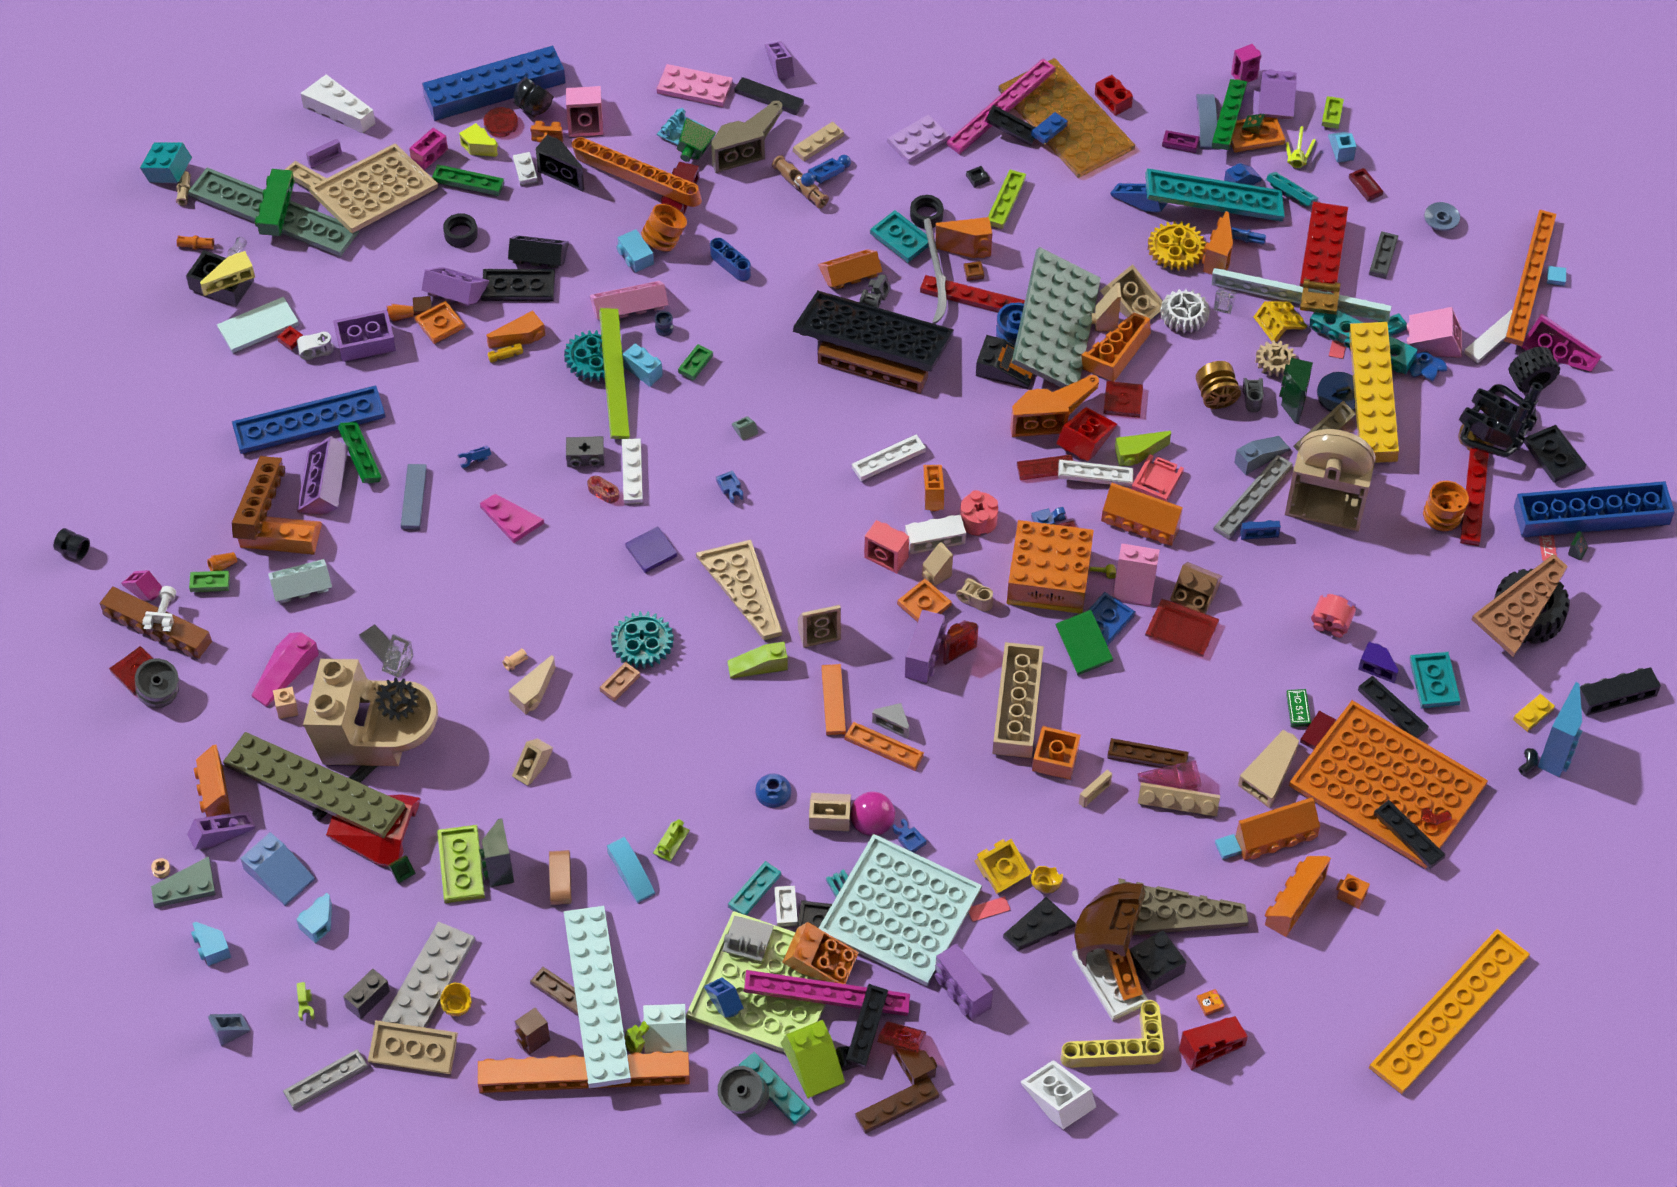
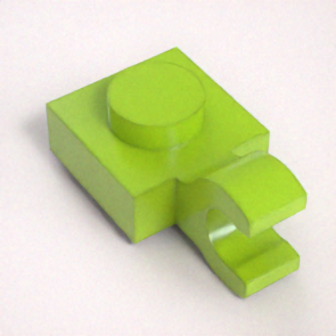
M305 982L296 983L299 1019L303 1021L305 1013H310L311 1019H314V1010L309 1006V1002L312 1001L311 989L306 988Z
M645 1021L639 1027L634 1025L632 1028L627 1029L624 1035L626 1049L630 1054L634 1052L641 1053L645 1041L642 1036L649 1030V1026Z

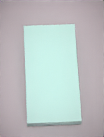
M284 297L217 324L221 335L232 353L278 335L289 326L292 328L299 326L297 318Z

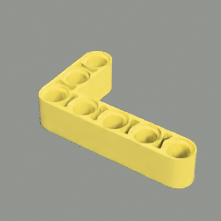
M1147 1000L1142 1004L1140 1011L1142 1038L1066 1042L1062 1046L1061 1063L1069 1068L1159 1063L1164 1051L1159 1005L1153 1000ZM1151 1011V1012H1153L1154 1014H1153V1015H1148V1014H1146L1145 1012ZM1148 1030H1153L1156 1033L1150 1034L1148 1033ZM1150 1049H1155L1158 1053H1152ZM1129 1050H1135L1137 1053L1131 1054ZM1108 1051H1114L1117 1054L1111 1055ZM1087 1052H1094L1096 1055L1090 1056ZM1066 1053H1073L1075 1056L1070 1057Z

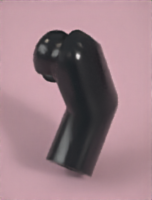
M1527 748L1524 751L1526 763L1518 768L1523 776L1538 765V753L1534 748Z

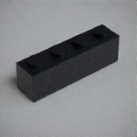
M1651 667L1639 668L1627 674L1621 673L1609 679L1603 678L1591 684L1585 683L1580 686L1581 708L1585 716L1656 697L1661 685Z

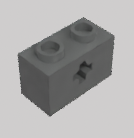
M603 436L566 437L567 466L604 465Z

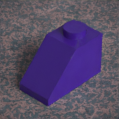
M1368 642L1360 659L1358 670L1395 684L1399 670L1388 649L1380 644Z

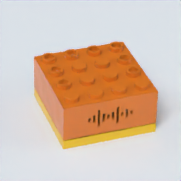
M1018 520L1008 581L1007 604L1083 613L1094 530Z

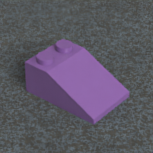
M1272 69L1262 70L1258 114H1265V117L1293 120L1297 73L1275 71Z

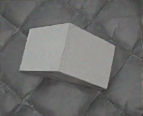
M901 703L874 709L872 712V723L906 739L908 738L909 724Z

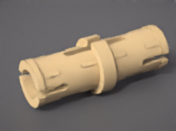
M184 171L176 186L178 192L176 203L181 206L188 203V191L191 188L189 185L191 174L187 171Z

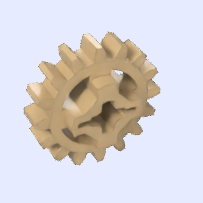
M1272 340V344L1266 341L1265 346L1260 345L1259 350H1257L1255 363H1258V368H1263V373L1268 371L1269 376L1275 373L1276 377H1279V373H1284L1285 365L1290 364L1291 357H1296V354H1293L1294 349H1288L1289 344L1282 345V341L1278 344L1275 340Z

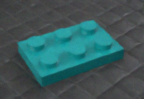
M896 210L870 229L872 236L907 263L929 247L926 233Z
M1449 652L1410 655V665L1421 709L1460 705L1461 700Z

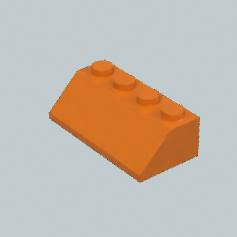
M1111 483L1102 510L1101 521L1172 546L1180 529L1183 507Z
M267 516L266 521L262 523V531L258 533L256 540L238 539L240 548L314 555L322 522Z
M1311 797L1239 820L1235 837L1242 850L1241 855L1243 859H1256L1263 854L1275 853L1281 848L1293 847L1300 842L1312 841L1318 837L1320 824L1315 801Z
M1307 856L1304 862L1300 861L1295 868L1296 874L1287 879L1285 890L1283 892L1279 891L1275 898V905L1268 907L1264 915L1267 917L1265 926L1287 937L1326 879L1331 861L1330 857Z

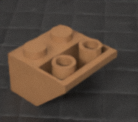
M1186 562L1182 565L1170 600L1206 614L1223 576Z

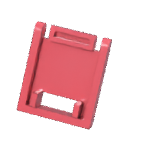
M1149 454L1132 484V490L1168 501L1184 472V468L1180 467L1178 472L1175 473L1177 464L1160 457H1156L1154 464H1152L1153 455Z

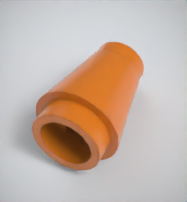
M399 304L387 306L389 320L397 321L414 316L413 306Z
M234 552L211 555V558L207 559L210 571H223L237 563V557Z

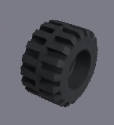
M1543 346L1534 347L1522 352L1511 362L1508 368L1510 376L1518 390L1522 393H1529L1534 382L1540 383L1543 389L1556 380L1560 373V367L1551 351Z

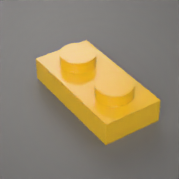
M1540 693L1514 715L1513 720L1528 732L1554 710L1555 705Z

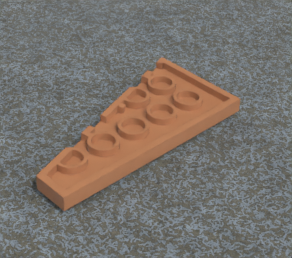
M1555 554L1551 555L1476 612L1471 620L1514 658L1568 566Z

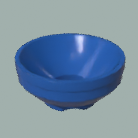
M767 774L761 777L756 784V798L766 807L777 808L783 806L791 797V785L787 778L780 774ZM775 781L779 784V787L770 789L767 785L769 782Z

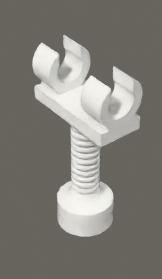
M164 586L159 595L162 600L158 612L146 611L143 618L144 629L151 630L153 623L162 624L164 627L163 631L170 632L174 623L173 615L167 614L166 610L169 602L175 599L176 590L173 587Z

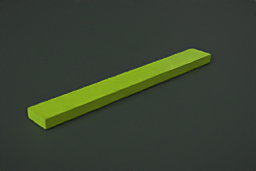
M600 308L599 316L610 439H629L618 309Z

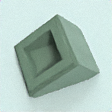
M748 416L732 423V427L742 440L758 434L755 421Z

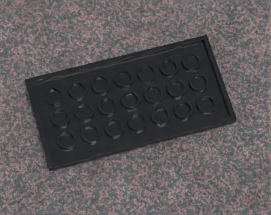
M817 290L794 324L793 332L931 372L951 340L954 329Z

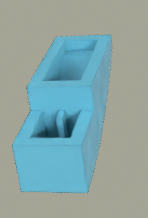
M625 836L607 845L608 855L617 867L618 874L636 902L639 903L654 895L655 891Z

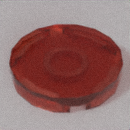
M498 107L488 111L483 119L484 129L495 137H506L512 131L515 132L518 127L516 113L505 107Z

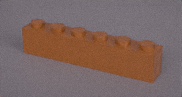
M823 341L818 350V364L920 394L928 378V371L906 366L899 362L888 361L878 356H871L861 351H854L847 347L837 346L830 342Z
M114 586L99 603L102 614L105 617L113 618L123 626H130L140 634L145 633L155 641H162L172 649L177 648L189 657L194 656L200 659L212 643L209 631L173 615L174 623L170 632L163 631L164 627L160 623H153L151 630L144 629L143 618L146 611L158 612L159 608Z

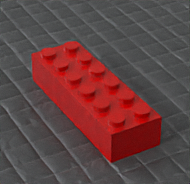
M1313 202L1299 286L1303 287L1304 279L1320 283H1337L1348 207ZM1319 290L1324 292H1331L1334 294V291Z

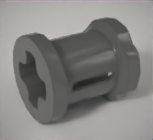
M864 289L861 294L860 303L879 308L882 294L876 295Z

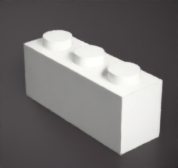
M951 515L946 518L930 519L925 522H914L905 525V533L909 536L910 554L934 550L940 542L946 547L966 543V531L961 515Z

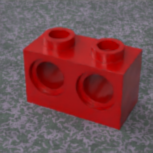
M1113 75L1095 83L1094 95L1115 116L1132 107L1133 95L1131 91L1127 90L1121 81Z

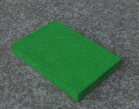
M1092 610L1055 624L1077 676L1113 662V657Z

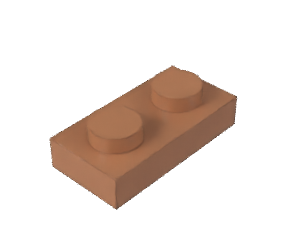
M625 662L599 687L600 692L615 702L640 677V672Z

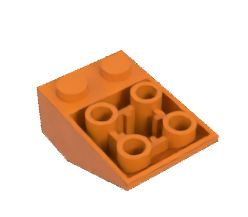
M1226 211L1223 218H1219L1217 229L1212 231L1211 241L1206 243L1203 251L1205 253L1202 259V264H1204L1203 272L1211 275L1214 268L1227 271L1230 266L1233 239L1229 212Z
M806 922L797 928L782 963L801 974L821 981L846 984L859 952L811 923Z

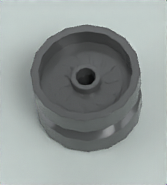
M160 658L149 659L143 662L135 674L137 697L146 706L153 708L165 707L171 704L177 697L179 690L178 672L174 665Z
M735 1066L727 1070L720 1078L717 1086L718 1097L721 1103L733 1114L743 1118L753 1117L760 1113L767 1105L769 1099V1088L766 1081L752 1068L746 1066Z

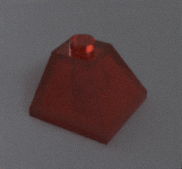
M964 620L959 624L952 625L948 629L944 641L943 663L945 665L977 647L978 625L976 623Z

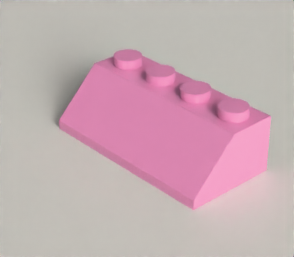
M661 281L590 295L596 319H600V308L618 309L619 318L628 317L629 313L632 312L643 314L647 312V309L653 308L654 311L664 309V306L668 305L665 285Z

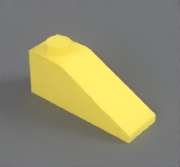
M245 251L227 257L200 282L203 295L206 296L255 278L253 265Z

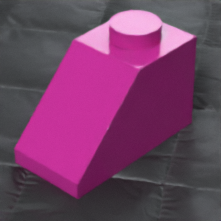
M149 570L134 571L121 583L143 601L154 600L160 595L159 591L162 589L160 583Z

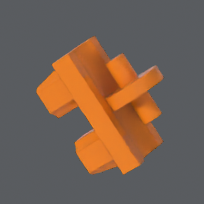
M536 121L534 125H531L532 141L541 142L546 135H549L563 142V130L560 122H553L551 126H545L543 121Z

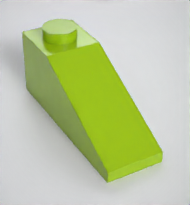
M1171 430L1116 438L1115 452L1119 467L1139 464L1147 459L1149 454L1153 455L1170 445Z
M785 642L765 644L727 660L730 679L788 670Z

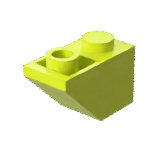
M476 123L459 133L460 144L470 155L491 157L498 155L496 140L490 138L486 130L480 128Z

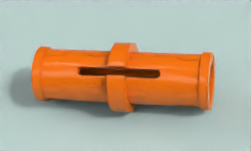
M198 235L193 237L177 236V247L193 248V250L198 248L214 249V238H202Z

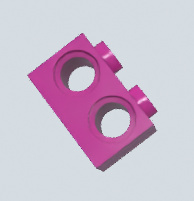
M1253 44L1234 50L1231 75L1235 80L1239 79L1250 82L1258 78L1262 56L1261 52Z
M432 128L409 148L411 159L423 170L428 168L448 150L446 135Z

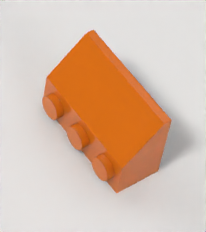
M870 249L818 264L827 285L834 287V289L842 288L848 282H851V284L861 282V278L864 277L868 279L878 276L877 273L883 272L878 252Z
M215 744L196 759L197 767L194 768L195 778L200 781V784L196 785L198 795L202 796L203 801H199L201 813L206 814V817L231 814L223 764L217 744Z

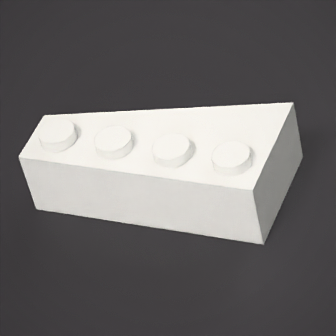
M327 74L301 92L304 108H311L320 115L325 114L333 121H341L345 126L358 132L364 133L376 124L373 109Z

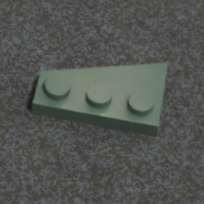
M209 856L151 886L154 907L216 895Z

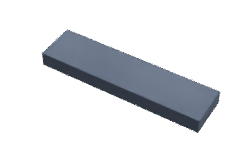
M408 464L401 529L420 530L427 473L426 464Z

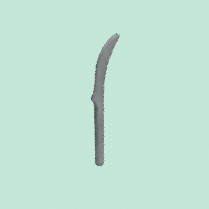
M927 218L924 219V226L938 288V305L932 321L933 324H936L941 320L946 311V277L941 270L931 220Z

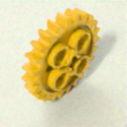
M1167 221L1166 226L1160 224V227H1155L1154 232H1151L1148 238L1147 250H1149V255H1153L1152 260H1157V265L1163 263V268L1170 266V270H1173L1176 267L1178 271H1180V267L1187 270V265L1193 268L1194 263L1199 264V259H1203V254H1205L1203 251L1206 242L1204 241V236H1200L1201 231L1195 232V226L1189 228L1190 223L1184 226L1183 221L1180 224L1173 221L1172 225Z

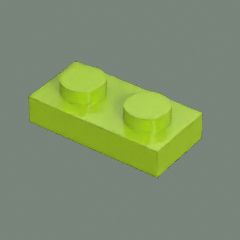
M1327 96L1321 126L1339 129L1344 99Z

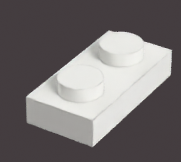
M530 152L513 155L520 186L537 183V176Z
M795 886L774 887L777 926H798Z

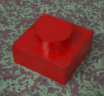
M289 326L277 339L278 342L292 350L297 346V340L303 334Z

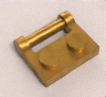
M1304 279L1300 310L1337 314L1341 283L1329 284ZM1309 289H1318V290L1334 291V294L1332 295V294H1323V293L1308 292V290H1309Z

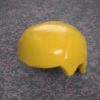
M1038 866L1031 875L1032 885L1043 894L1057 891L1063 881V874L1059 875L1056 867Z
M454 982L447 985L442 991L440 998L443 1011L449 1016L456 1017L466 1014L472 1003L470 989L462 983Z

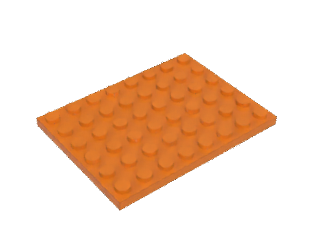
M1351 700L1291 779L1289 787L1308 798L1313 797L1314 801L1426 869L1428 866L1374 815V811L1390 800L1441 849L1483 791L1488 780Z

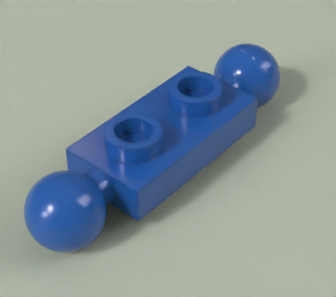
M841 155L838 160L831 158L809 169L808 173H804L801 177V183L804 186H811L815 181L822 183L844 172V169L851 165V158L848 155Z

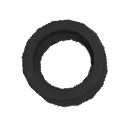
M926 194L916 197L911 202L910 218L916 226L925 228L924 219L927 218L931 220L932 228L936 227V223L942 222L944 207L939 198ZM922 207H931L937 213L926 217L918 214L916 211Z
M457 213L451 215L443 224L445 240L451 246L466 247L477 239L476 221L468 214ZM460 225L471 228L464 235H454L450 232L451 229Z

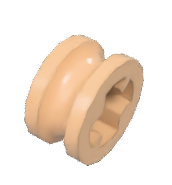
M163 858L153 861L151 865L153 875L160 879L167 877L170 873L169 862ZM164 865L165 870L161 871L160 869L158 871L157 867Z

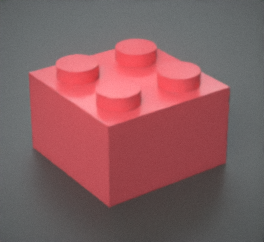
M876 520L865 535L864 558L897 574L909 558V536L903 531L890 527L887 523Z

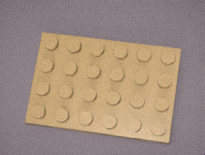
M395 143L309 187V193L346 229L354 233L436 190L438 183Z

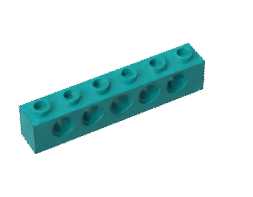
M1337 310V314L1314 312L1310 317L1309 327L1317 333L1328 336L1333 341L1337 340L1343 343L1345 347L1350 349V324L1363 322ZM1389 335L1391 368L1398 373L1401 372L1406 375L1417 357V349Z

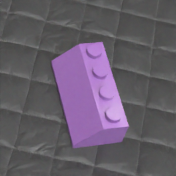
M330 436L308 450L297 512L328 514L332 510L337 509L340 503L339 496L342 490V479L345 474V463L348 458L347 445Z

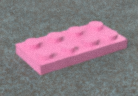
M667 64L657 86V94L723 107L733 79L731 77Z

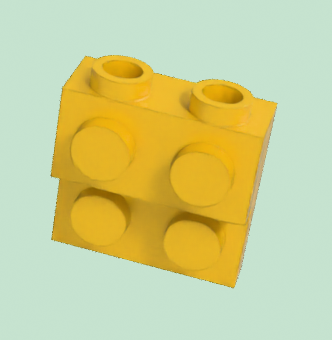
M1004 839L994 844V849L988 851L987 848L977 854L978 858L974 860L983 877H987L996 894L1032 874L1012 839L1006 842Z

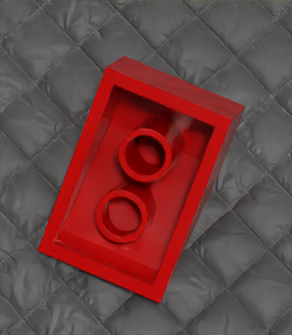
M1085 407L1063 426L1056 444L1065 451H1070L1077 455L1080 459L1089 461L1117 427V423Z

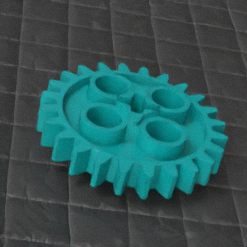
M588 330L586 335L584 332H581V337L575 334L574 339H569V344H566V349L564 350L566 367L571 368L570 373L576 372V377L582 375L583 380L587 377L590 382L593 381V378H596L598 382L601 377L605 380L601 335L598 334V330L594 334Z
M639 611V616L632 613V618L624 616L625 622L619 620V626H614V632H611L612 651L615 652L616 658L621 657V663L625 661L629 665L634 663L636 669L639 664H642L643 669H645L646 664L653 667V662L660 664V658L666 660V654H671L674 641L672 628H669V622L664 623L663 617L657 619L656 613L652 617L649 611L646 615Z

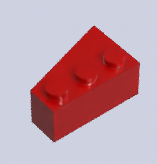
M1236 1016L1227 1017L1220 1021L1183 1031L1179 1051L1189 1068L1193 1070L1246 1046L1248 1036Z

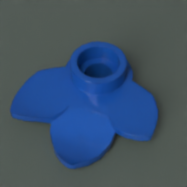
M1428 352L1418 353L1415 362L1410 367L1412 377L1422 374L1430 381L1435 380L1438 371H1447L1446 363L1440 358L1433 357Z

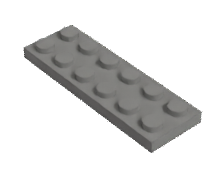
M438 922L382 1021L426 1028L440 1004L442 991L447 985L452 983L475 942V936Z

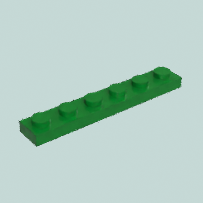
M1230 79L1212 140V148L1229 150L1246 92L1247 81Z

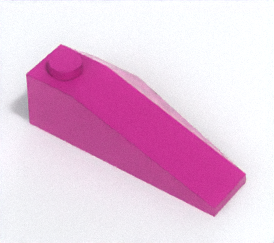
M1543 314L1536 320L1525 336L1523 345L1520 346L1525 350L1540 346L1547 347L1557 362L1590 372L1602 357Z

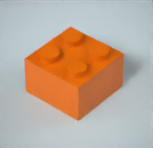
M1042 726L1033 758L1032 771L1071 780L1081 735Z

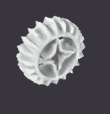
M1178 289L1177 293L1172 291L1170 295L1165 297L1162 301L1160 312L1162 320H1164L1165 325H1169L1170 330L1175 328L1176 333L1181 330L1184 334L1186 331L1192 333L1193 329L1198 331L1200 327L1203 328L1208 321L1210 310L1208 302H1206L1205 297H1201L1200 293L1194 294V290L1188 292L1187 289L1184 291Z

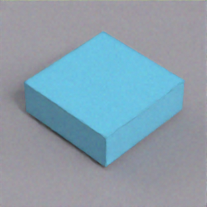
M1548 266L1546 284L1565 286L1566 268Z
M1234 834L1215 840V845L1222 860L1239 855L1242 852Z

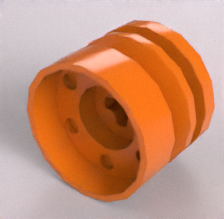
M657 204L653 207L641 231L642 238L647 244L657 250L671 251L675 248L680 235H682L687 225V219L678 209L666 204Z
M1440 481L1434 484L1430 489L1423 509V517L1426 523L1439 531H1452L1460 525L1468 505L1469 496L1467 491L1461 485L1452 481Z

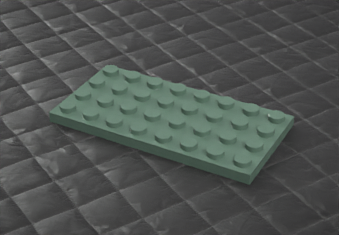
M1039 247L1034 257L1011 363L1061 388L1079 381L1083 368L1081 355L1087 348L1092 324V313H1094L1101 278Z

